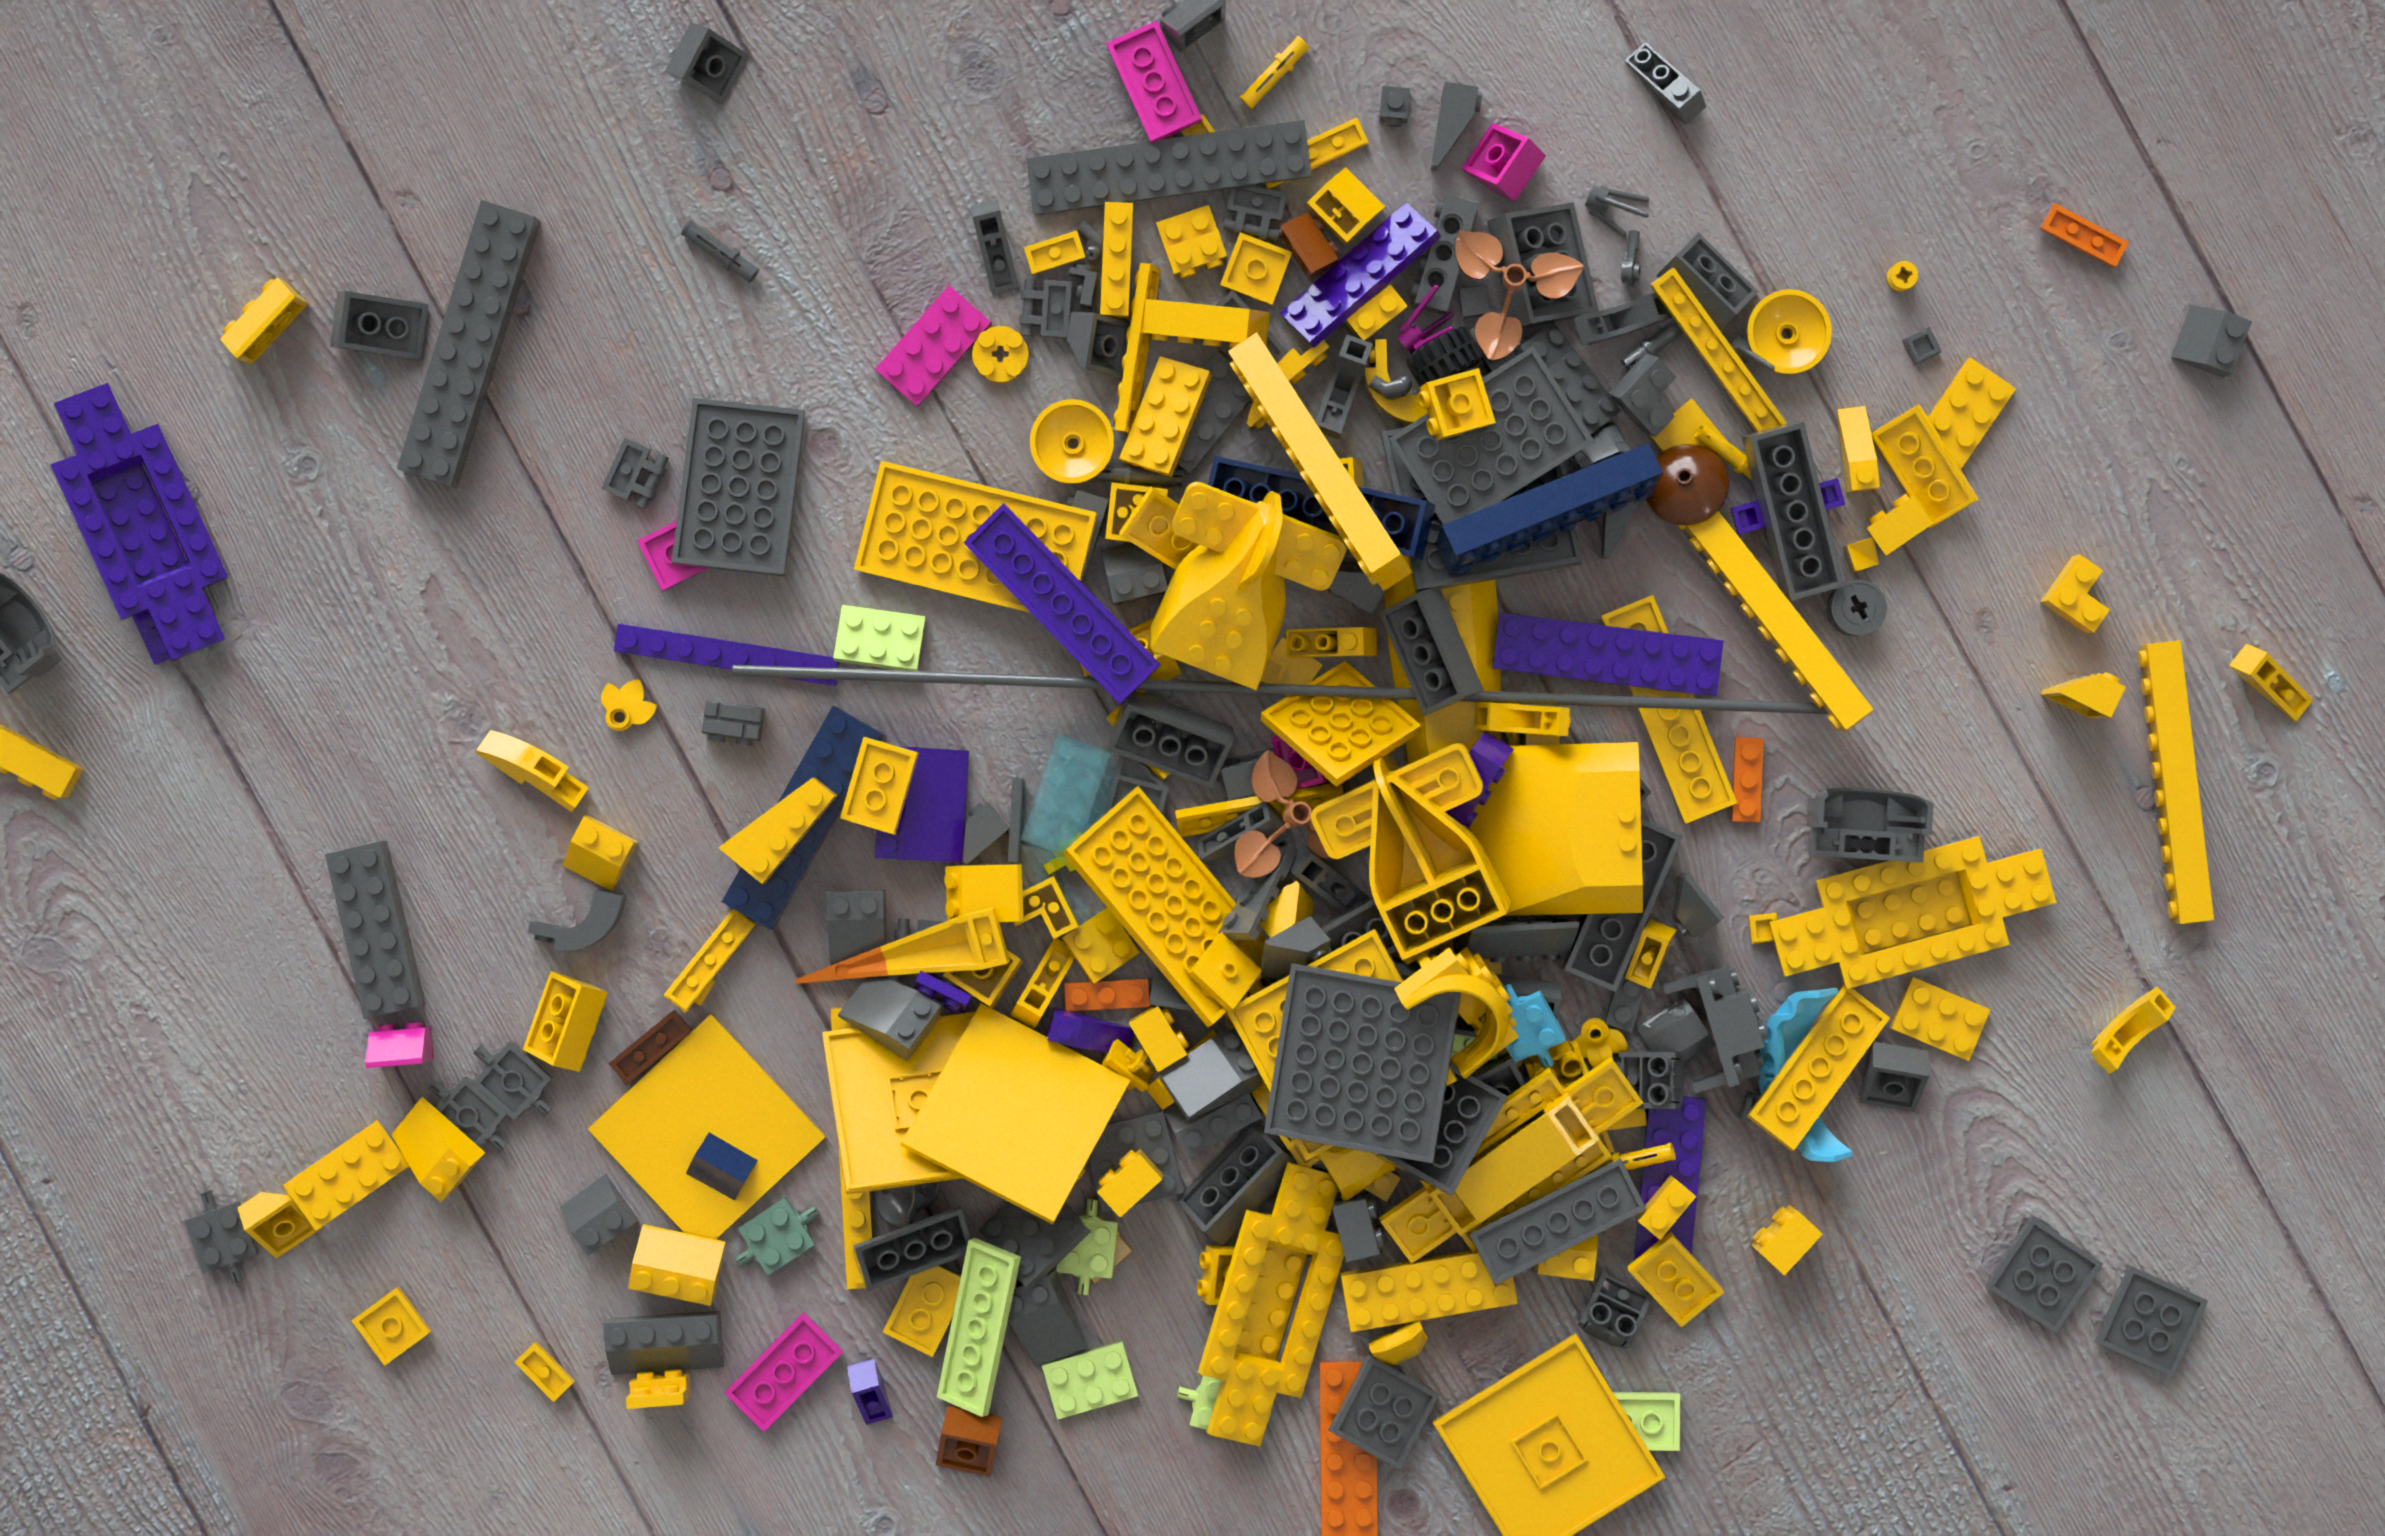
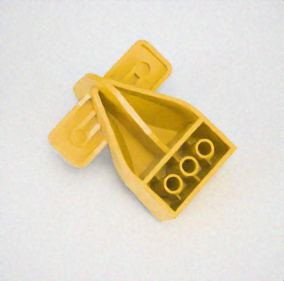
M1193 482L1185 490L1173 517L1172 528L1179 537L1200 545L1181 561L1173 574L1151 624V650L1257 690L1284 620L1286 607L1284 578L1315 590H1326L1332 584L1345 556V542L1337 535L1284 515L1282 513L1280 494L1270 491L1263 501L1254 503L1207 484Z
M1455 743L1401 768L1398 767L1393 757L1388 753L1376 759L1373 763L1375 780L1328 800L1313 809L1311 821L1329 857L1340 859L1370 846L1369 879L1372 895L1402 960L1507 914L1511 901L1483 847L1465 826L1445 813V811L1476 798L1483 790V781L1468 749L1463 744Z

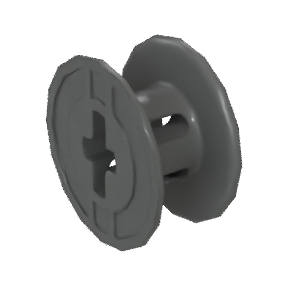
M1856 579L1846 582L1843 587L1832 591L1827 600L1826 612L1829 622L1837 631L1847 636L1857 637L1872 633L1881 626L1886 617L1887 603L1884 594L1878 586L1866 580ZM1851 597L1855 604L1860 603L1862 605V609L1859 610L1860 614L1851 611V607L1854 606Z

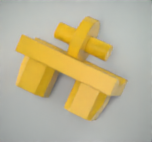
M1118 1039L1112 1043L1109 1053L1102 1062V1066L1130 1079L1127 1087L1129 1090L1138 1088L1141 1092L1147 1090L1149 1079L1155 1071V1068L1146 1062L1148 1055L1144 1049L1135 1053Z

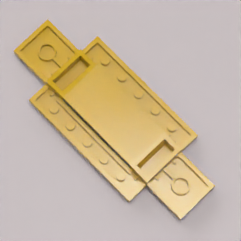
M1980 836L1924 850L1923 863L1888 860L1815 880L1822 904L1821 908L1768 923L1784 977L1838 962L1844 987L1849 989L2010 945L2003 917L2057 902L2042 848L1987 862Z
M1609 1057L1565 1089L1550 1068H1548L1507 1097L1475 1156L1543 1109L1545 1111L1544 1115L1470 1165L1452 1196L1421 1181L1424 1187L1379 1217V1220L1411 1264L1455 1233H1458L1472 1252H1475L1476 1248L1469 1233L1585 1176L1611 1158L1612 1155L1600 1140L1598 1134L1642 1105L1643 1101L1612 1057Z
M1287 1162L1272 1214L1267 1213L1266 1215L1246 1209L1198 1369V1373L1203 1376L1222 1380L1207 1428V1433L1211 1436L1261 1446L1276 1393L1302 1398L1344 1258L1339 1233L1326 1230L1338 1189L1329 1172ZM1310 1254L1313 1256L1281 1362H1278L1276 1360L1307 1255Z

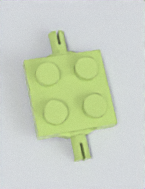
M1087 1198L1086 1215L1079 1216L1091 1232L1057 1264V1272L1069 1273L1079 1277L1077 1294L1080 1295L1082 1293L1083 1295H1089L1091 1278L1102 1277L1112 1279L1114 1273L1119 1221L1104 1220L1097 1216L1099 1200H1093V1198Z
M1202 1376L1201 1383L1196 1390L1179 1386L1176 1398L1192 1401L1193 1412L1189 1423L1190 1426L1207 1430L1222 1380Z

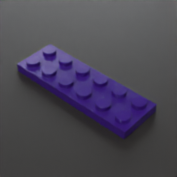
M1405 203L1285 307L1280 314L1291 327L1315 348L1441 238V235L1418 212Z
M1684 1096L1680 1109L1647 1110L1644 1149L1671 1142L1674 1147L1676 1160L1642 1167L1640 1197L1644 1205H1646L1670 1175L1696 1196L1665 1234L1667 1235L1671 1232L1692 1254L1706 1099ZM1657 1154L1643 1156V1159L1656 1157ZM1638 1221L1634 1261L1660 1240Z

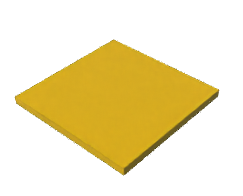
M980 1003L904 1136L901 1146L1053 1225L1124 1095L1130 1079L1060 1043L1047 1040L1046 1036Z
M975 1012L940 1016L936 1025L908 1062L857 1028L822 1032L846 1194L962 1178L902 1147L901 1142Z
M710 1014L588 1128L593 1136L684 1233L711 1239H717L826 1137L713 1014ZM709 1132L757 1160L735 1200L686 1174L694 1155Z
M1576 1333L1433 1421L1435 1428L1503 1536H1573L1666 1478Z

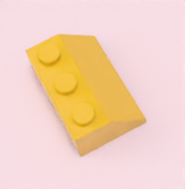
M278 277L275 280L271 279L263 286L261 290L263 293L256 301L251 300L245 305L242 310L244 314L237 321H231L224 328V335L220 338L237 359L250 365L261 356L309 304L284 280Z
M2104 672V674L2097 673V675L2091 674L2090 676L2078 677L2043 689L2040 695L2089 719L2112 717L2126 687L2119 684L2120 679Z
M550 971L523 1050L552 1066L580 1072L608 992L592 984Z
M643 1224L632 1262L628 1289L711 1306L717 1293L726 1242Z

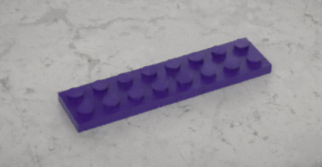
M1003 503L964 542L981 562L1119 704H1122L1161 666L1157 659L1006 504Z
M1500 612L1492 669L1716 697L1724 640Z

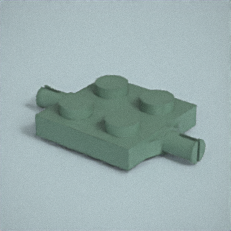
M785 1197L739 1227L738 1230L745 1239L748 1250L734 1258L736 1262H739L738 1266L741 1268L755 1259L769 1276L815 1246L816 1243L809 1233L807 1223L820 1216L819 1211L809 1216V1214L817 1210L816 1206L813 1205L800 1214Z

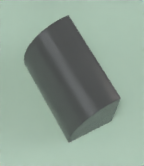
M1274 748L1267 749L1275 754ZM1267 750L1225 759L1221 772L1228 801L1255 795L1252 788V772L1260 756Z

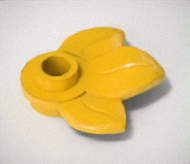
M632 680L622 686L620 690L610 683H607L601 694V702L607 710L605 715L606 723L612 730L625 731L632 724L646 723L654 715L657 705L652 702L643 701L644 688L640 680ZM618 712H622L625 715V720L621 723H618L615 719Z
M1591 1018L1585 1021L1581 1027V1035L1573 1040L1577 1042L1583 1059L1587 1058L1593 1068L1609 1057L1613 1059L1612 1053L1627 1052L1628 1050L1623 1034L1619 1030L1608 1028L1606 1022L1599 1018ZM1598 1029L1600 1034L1598 1036H1591V1031Z

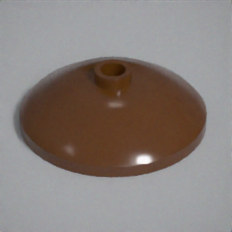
M1681 444L1670 447L1656 456L1663 474L1653 495L1646 500L1657 516L1676 525H1695L1708 520L1721 509L1728 495L1729 477L1724 463L1714 452L1699 445ZM1682 475L1690 476L1687 481H1681L1680 477Z

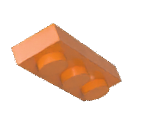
M2056 203L2052 204L2039 229L2113 269L2117 267L2129 244L2128 241Z
M1734 737L1732 790L1737 803L1731 805V821L1760 822L1764 738Z
M1149 978L1098 981L1093 985L1090 981L1064 983L1066 1011L1150 1007Z

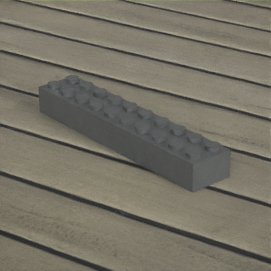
M481 200L397 466L398 470L454 488L458 487L541 223L535 216Z

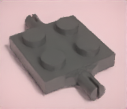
M510 1041L501 1052L495 1055L490 1054L482 1045L474 1051L473 1054L483 1061L485 1066L482 1073L472 1084L514 1121L531 1106L537 1109L544 1117L552 1110V1107L540 1097L544 1088L553 1077L513 1041Z
M468 1076L464 1077L455 1088L449 1091L438 1083L437 1080L434 1081L428 1089L441 1099L437 1110L477 1146L488 1141L500 1153L508 1143L502 1140L495 1132L507 1114L473 1085V1081Z
M212 1190L200 1194L206 1210L199 1216L184 1222L203 1274L215 1269L227 1268L232 1284L244 1280L238 1264L248 1257L257 1255L259 1252L254 1238L244 1230L238 1211L241 1202L237 1201L229 1205L217 1206Z

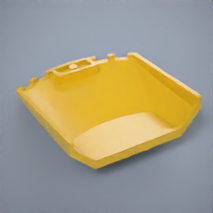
M1638 742L1510 746L1514 750L1503 765L1506 771L1498 784L1492 782L1489 787L1492 793L1484 806L1478 804L1474 810L1478 815L1470 826V832L1483 847L1511 901L1508 912L1504 916L1643 913Z

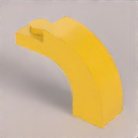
M1375 339L1374 347H1372L1369 354V364H1374V368H1364L1363 371L1367 391L1376 406L1387 416L1398 422L1410 425L1428 413L1427 408L1423 409L1420 406L1418 395L1407 394L1406 396L1389 400L1368 387L1375 375L1388 383L1391 382L1387 371V340Z
M1476 702L1474 730L1568 736V729L1571 723L1569 716L1570 708Z
M2158 986L2122 1011L2092 1042L2091 1045L2094 1048L2091 1054L2097 1064L2103 1067L2108 1074L2119 1068L2127 1053L2137 1042L2167 1022L2176 1007Z

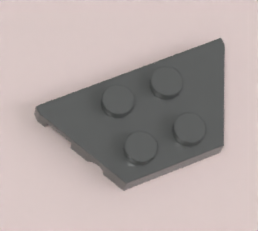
M1119 755L1104 815L1137 786L1141 788L1162 814L1169 787L1141 762Z

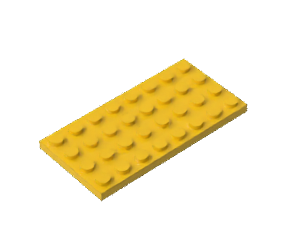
M881 461L854 570L1031 613L964 542L1004 503L1081 581L1098 513Z
M1137 786L1065 849L1062 854L1205 1025L1209 1027L1227 1010L1188 973L1219 934L1218 932L1223 925L1224 918L1232 912L1236 902L1141 788ZM1261 932L1256 940H1231L1260 968L1264 943L1267 940ZM1260 974L1254 981V983L1251 985V987L1254 986L1262 978Z

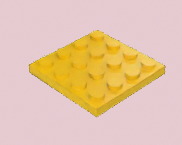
M1346 661L1306 684L1376 687ZM1289 695L1261 712L1260 719L1335 786L1340 785L1374 763L1376 759L1398 748L1421 731V725L1391 699Z

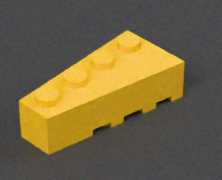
M1145 299L1142 333L1152 334V340L1168 341V336H1176L1177 342L1194 344L1195 338L1203 339V345L1220 347V341L1230 342L1229 348H1234L1257 333L1265 346H1267L1270 312Z
M811 778L718 848L761 884H764L826 811L837 795L817 778Z

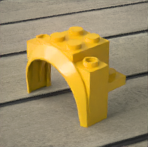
M1449 947L1440 955L1436 956L1434 954L1430 957L1426 951H1422L1415 955L1421 969L1395 987L1394 990L1407 1010L1437 994L1462 992L1458 1013L1468 1025H1472L1477 1037L1451 1058L1458 1067L1462 1077L1466 1079L1491 1057L1519 1037L1514 1029L1517 1022L1510 1014L1513 1010L1507 1002L1511 997L1504 989L1497 975L1494 972L1491 973L1487 968L1488 965L1479 953L1473 955L1466 947L1455 955Z

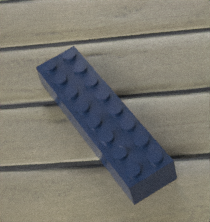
M1649 443L1446 523L1441 526L1435 545L1448 573L1451 574L1458 571L1461 574L1474 567L1473 564L1484 561V563L1492 562L1503 552L1508 550L1510 553L1517 552L1524 548L1528 542L1533 540L1536 543L1548 539L1553 532L1561 530V532L1569 531L1576 527L1578 522L1583 520L1591 522L1601 517L1605 511L1612 509L1613 512L1625 508L1630 501L1637 499L1640 502L1650 498L1658 485L1663 471Z
M1214 456L1208 481L1209 486L1254 503L1263 501L1270 491L1280 494L1282 513L1284 515L1341 537L1301 474ZM1357 486L1401 555L1423 560L1436 505L1425 500Z
M832 706L778 803L811 778H817L834 792L837 797L766 883L761 884L741 867L721 901L722 903L770 930L775 928L844 806L863 737L881 741L884 733L842 709Z

